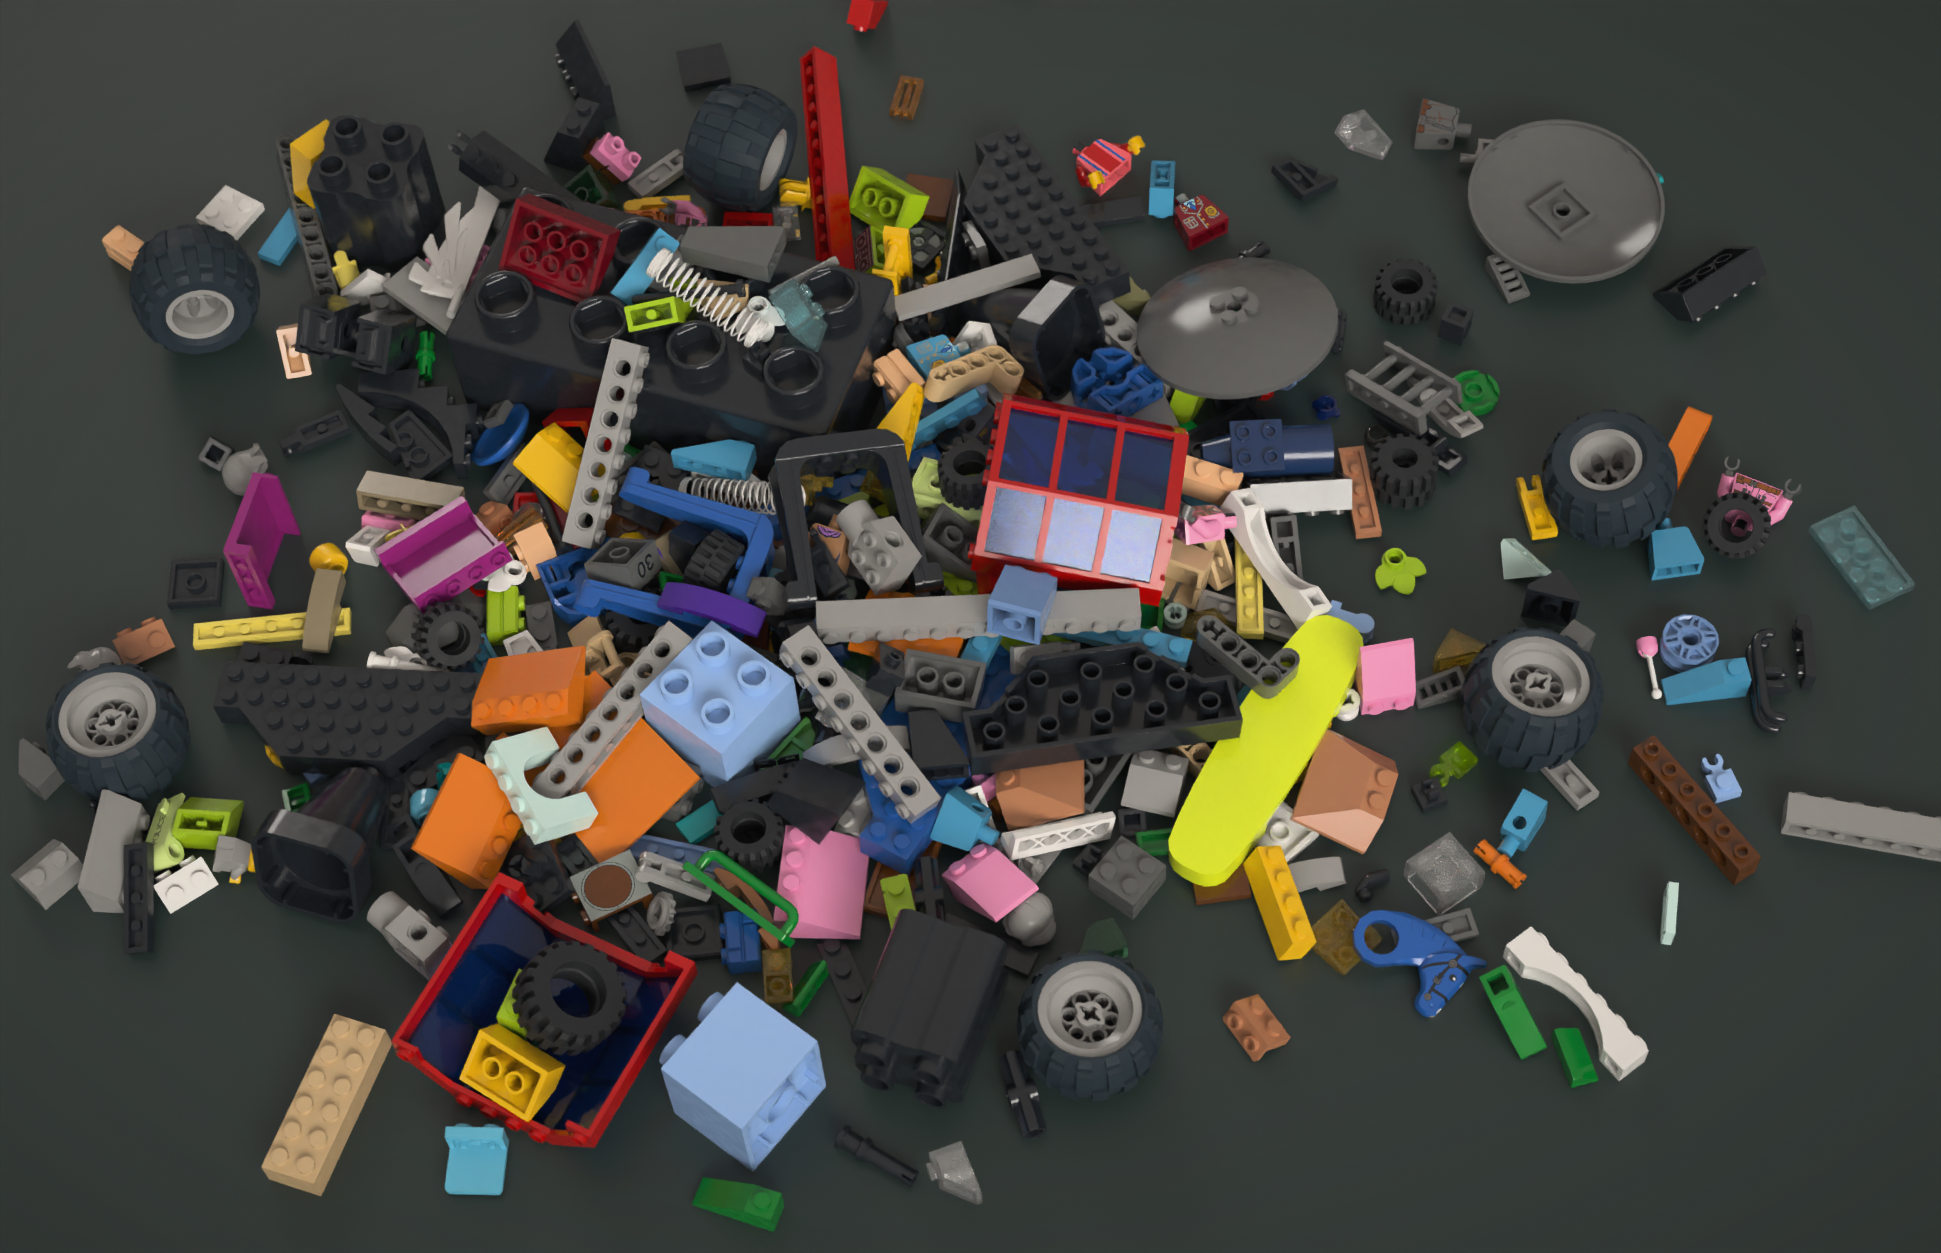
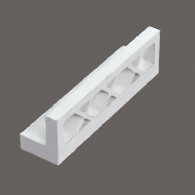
M1113 811L1092 813L1001 834L1000 841L1010 861L1110 839L1116 816Z

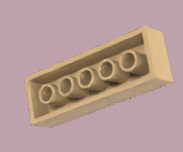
M337 1014L333 1015L261 1166L269 1180L322 1196L392 1045L385 1029Z

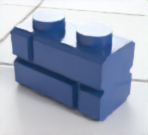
M725 912L724 923H719L721 940L726 939V948H721L722 965H728L729 974L762 971L761 939L758 932L760 925L742 912Z

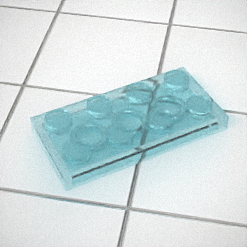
M1855 505L1810 526V534L1868 610L1914 589L1915 583Z

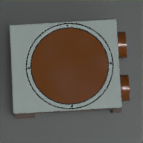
M630 849L570 877L576 890L571 895L574 904L580 902L583 910L579 911L585 926L591 924L595 933L600 931L597 921L640 901L646 910L654 899L648 884L639 882L635 878L638 865Z

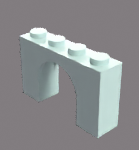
M547 726L492 741L484 755L487 767L492 770L500 789L504 791L510 801L512 810L517 813L526 834L530 836L535 845L588 829L598 815V811L586 791L561 799H550L536 793L526 782L524 771L549 764L553 755L560 748Z

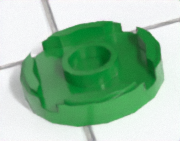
M1468 370L1454 377L1461 383L1463 399L1461 404L1454 403L1463 412L1470 411L1474 416L1485 415L1497 405L1500 390L1498 383L1489 374L1486 373L1484 375L1477 370Z

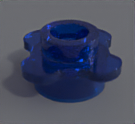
M1321 396L1312 403V408L1316 410L1317 419L1320 421H1325L1330 417L1337 418L1341 414V410L1337 408V401L1332 396Z

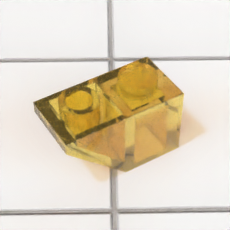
M790 948L762 950L765 1003L793 1002L794 972Z

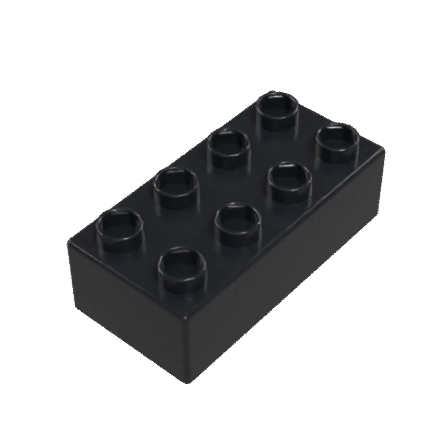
M525 187L521 189L517 198L531 194L620 229L614 255L596 296L588 297L578 303L532 284L521 273L498 270L515 206L514 202L446 332L447 342L466 404L477 403L478 409L489 411L493 404L504 400H509L513 405L521 403L529 410V422L543 426L542 421L556 409L595 408L612 338L649 347L650 359L647 367L643 370V388L637 394L635 402L637 404V412L630 422L631 436L627 444L642 451L645 445H650L656 441L671 455L673 449L729 439L735 441L744 440L755 445L757 459L753 470L757 469L760 481L768 483V475L775 465V457L780 447L787 441L803 437L867 430L882 395V386L878 387L872 377L874 373L873 363L875 360L882 356H887L888 353L895 350L891 341L894 327L897 325L894 286L890 279L841 266L827 265L816 268L804 277L800 286L772 299L768 290L821 263V261L783 252L770 283L697 265L692 267L694 270L689 276L694 278L700 272L698 279L707 277V280L736 283L738 279H744L745 284H749V301L753 297L762 296L771 303V306L781 308L785 312L787 323L782 326H775L773 337L767 342H762L774 351L764 363L763 377L743 364L742 357L749 351V348L744 346V340L737 341L738 334L732 337L730 335L731 329L725 332L724 325L718 327L717 320L710 322L711 315L704 317V310L697 312V305L693 307L686 322L678 326L640 334L629 333L624 310L626 305L610 294V292L657 229L661 228L677 240L681 234L685 235L688 228ZM646 289L643 294L651 292H649L648 289ZM741 311L733 314L728 321L726 329L736 321ZM726 318L721 319L720 322H719V324H721L723 321H725ZM629 362L623 365L622 370L625 376L631 370ZM622 387L616 392V397L619 401L624 397ZM613 413L610 417V423L612 426H615L618 422V416L616 413ZM569 427L571 434L585 437L581 427ZM840 471L831 472L825 477H815V474L800 477L804 490L824 483H831L835 479L847 474H841Z

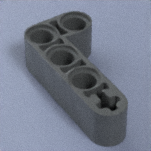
M1205 615L1198 620L1195 634L1196 643L1260 697L1265 699L1274 698L1297 675L1300 657L1294 649L1283 648L1268 661L1218 618L1212 615ZM1230 646L1234 650L1226 651L1222 647ZM1282 662H1288V663H1290L1292 666H1291V667H1285V666H1283L1281 663H1282ZM1251 663L1254 667L1247 668L1243 664ZM1271 680L1274 682V684L1268 685L1265 684L1263 681Z

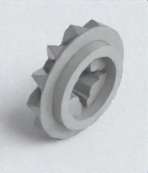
M663 891L654 897L647 912L648 926L656 936H663L666 932H669L670 924L674 923L673 917L676 913L674 911L676 901L673 900V895Z

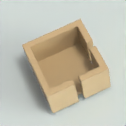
M1173 538L1161 598L1168 600L1178 581L1182 582L1173 602L1195 610L1203 590L1206 589L1215 553L1192 544L1186 545L1181 540Z

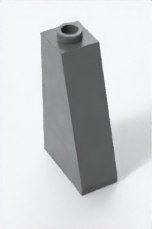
M689 226L685 235H682L679 239L680 245L678 250L681 251L682 262L770 283L787 242L785 228L781 226Z

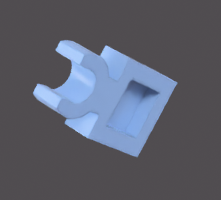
M1715 755L1714 762L1716 765H1710L1706 758H1702L1701 769L1704 773L1708 774L1705 776L1704 782L1714 803L1740 797L1742 790L1731 768L1723 770V758L1721 755Z

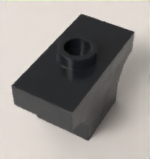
M880 642L875 650L872 663L865 674V683L867 688L890 698L897 686L900 687L905 680L904 652Z

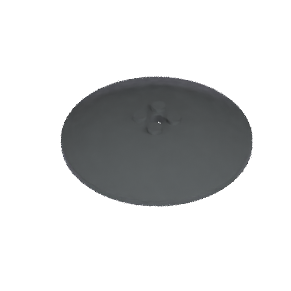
M1561 119L1541 120L1520 125L1503 133L1493 140L1477 158L1472 168L1467 189V204L1472 223L1481 239L1491 251L1510 266L1523 273L1559 283H1590L1608 279L1625 272L1642 260L1650 251L1658 238L1664 220L1665 201L1662 186L1647 159L1620 136L1604 128L1580 121ZM1564 210L1568 213V215L1561 216L1557 214L1556 211Z
M1266 258L1226 259L1193 268L1161 287L1151 297L1140 315L1137 326V343L1139 353L1147 368L1159 380L1176 390L1212 399L1249 398L1282 389L1300 380L1315 369L1330 352L1338 332V312L1336 303L1327 287L1318 278L1302 268Z

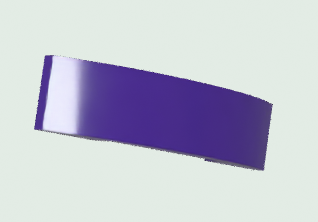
M675 582L666 583L657 607L680 615L687 612L729 625L733 631L756 638L767 615L765 611L732 596L695 585Z

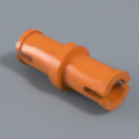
M1486 839L1478 844L1479 849L1475 847L1473 852L1491 867L1490 870L1494 874L1498 873L1514 889L1522 884L1520 880L1524 881L1527 875L1516 868L1509 861V857L1506 854H1500Z

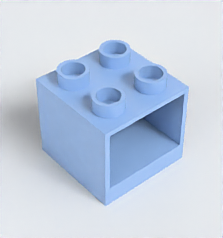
M713 621L640 694L647 724L683 761L699 766L704 781L713 787L755 773L753 762L767 759L801 722L794 678Z
M736 983L725 996L720 992H716L705 1001L698 1013L700 1025L687 1039L682 1035L674 1037L664 1048L660 1056V1063L663 1065L661 1071L674 1113L753 1172L826 1087L818 1041L739 983Z

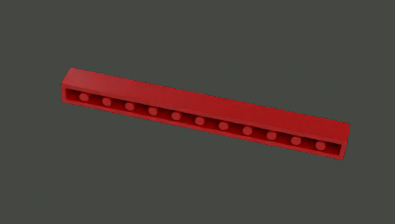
M814 46L800 58L816 260L823 262L836 256L839 261L838 266L855 270L837 62L835 56Z

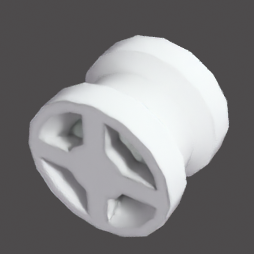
M1351 688L1345 700L1348 702L1342 705L1340 713L1336 716L1343 721L1354 719L1359 712L1360 696Z

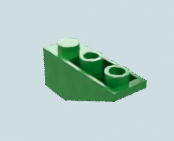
M1504 964L1480 976L1479 978L1521 1060L1548 1048L1511 971Z

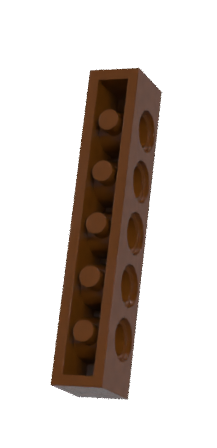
M1653 735L1633 747L1627 764L1733 885H1736L1753 874L1757 869L1761 856L1661 742Z

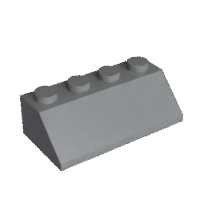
M103 789L78 889L93 912L124 913V845L144 842L145 830H148L150 826V816L146 813L141 803Z

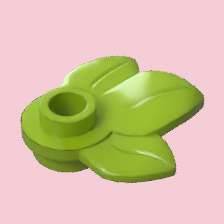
M1391 548L1383 554L1382 565L1375 572V580L1381 590L1392 585L1399 593L1409 595L1415 588V577L1426 574V568L1418 558L1407 557L1401 549Z

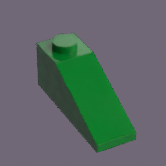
M705 1177L702 1178L692 1203L693 1206L772 1232L775 1231L784 1208L782 1194L754 1184Z

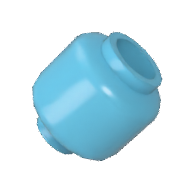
M423 788L412 794L410 798V816L417 826L422 827L439 792L438 790Z

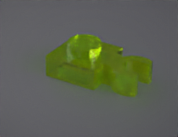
M1458 741L1440 756L1439 762L1441 764H1436L1430 769L1429 777L1432 778L1435 774L1443 775L1439 783L1441 787H1444L1448 784L1452 774L1457 779L1461 778L1478 763V758Z

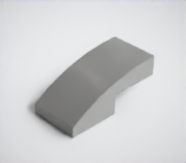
M1340 857L1317 858L1288 864L1298 892L1315 887L1322 891L1346 884Z

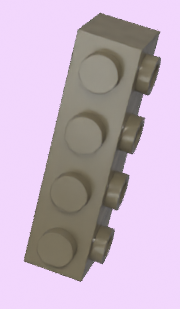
M366 471L356 489L360 510L417 520L425 519L460 496L465 498L464 487L373 471Z

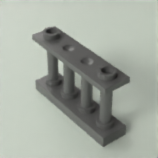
M1386 341L1383 343L1385 359L1364 375L1351 369L1344 374L1347 392L1421 436L1427 431L1426 415L1446 398L1458 404L1463 402L1461 383L1405 352L1401 347ZM1392 365L1401 370L1383 386L1373 382ZM1410 376L1419 381L1402 396H1397L1391 392ZM1428 387L1438 392L1420 407H1415L1409 403Z

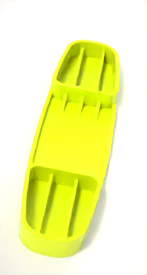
M1319 615L1307 620L1283 647L1292 648L1299 654L1300 662L1295 678L1277 696L1271 699L1260 697L1252 689L1240 706L1243 718L1240 738L1219 740L1193 784L1169 837V863L1173 870L1181 877L1204 887L1217 886L1225 882L1263 837L1267 830L1268 821L1302 773L1332 719L1340 713L1347 694L1355 681L1359 647H1363L1364 644L1363 637L1354 626L1329 615ZM1282 662V663H1281V664H1282L1283 666H1285V667H1291V666H1292V665H1291L1290 663H1288V662ZM1271 680L1263 681L1265 684L1268 685L1274 684V682Z

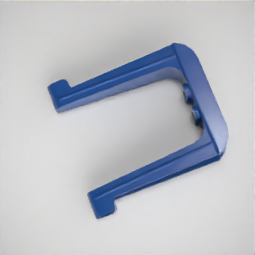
M630 467L619 493L620 497L624 500L681 523L686 520L710 533L719 529L745 546V556L741 555L737 560L736 570L738 574L736 579H730L727 594L755 606V602L746 596L752 578L768 577L775 558V548L773 545L774 531L771 521L763 513L752 512L651 484L649 481L650 474L647 470ZM591 579L583 581L573 605L576 611L590 617L599 616L602 608L659 627L670 621L692 639L713 621L687 612L680 615L657 607L661 597L659 595ZM713 621L740 641L746 635L733 631L729 625Z

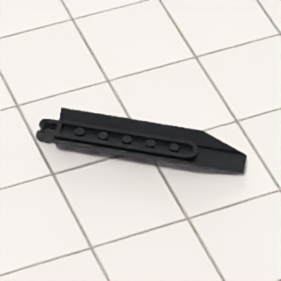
M457 130L454 135L468 144L464 151L454 143L449 142L447 145L449 150L460 156L459 171L510 208L513 206L521 189L525 187L582 201L485 130L473 138Z
M958 168L955 169L943 251L940 252L941 266L937 270L938 283L968 274L969 249L968 247L965 248L961 238V233H964L962 223L966 222L963 202L967 191ZM958 303L931 312L932 318L928 320V325L930 328L929 332L933 334L932 337L939 335L957 337L959 335L961 319L957 316Z

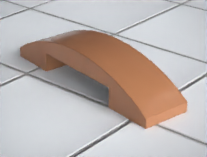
M718 867L713 870L716 882L735 897L741 896L750 908L755 909L758 914L774 925L773 918L766 904L753 888L731 872ZM764 928L759 929L758 932L762 944L776 962L780 961V941Z

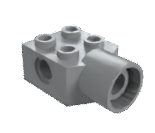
M858 500L845 507L836 518V523L849 540L848 556L874 594L880 595L899 590L922 555L895 517L890 516L879 519L866 500Z
M393 891L380 896L368 911L367 921L382 933L398 955L430 981L452 946V943L449 941L450 935L441 926L435 928L430 923L431 919L425 912L420 909L416 911Z

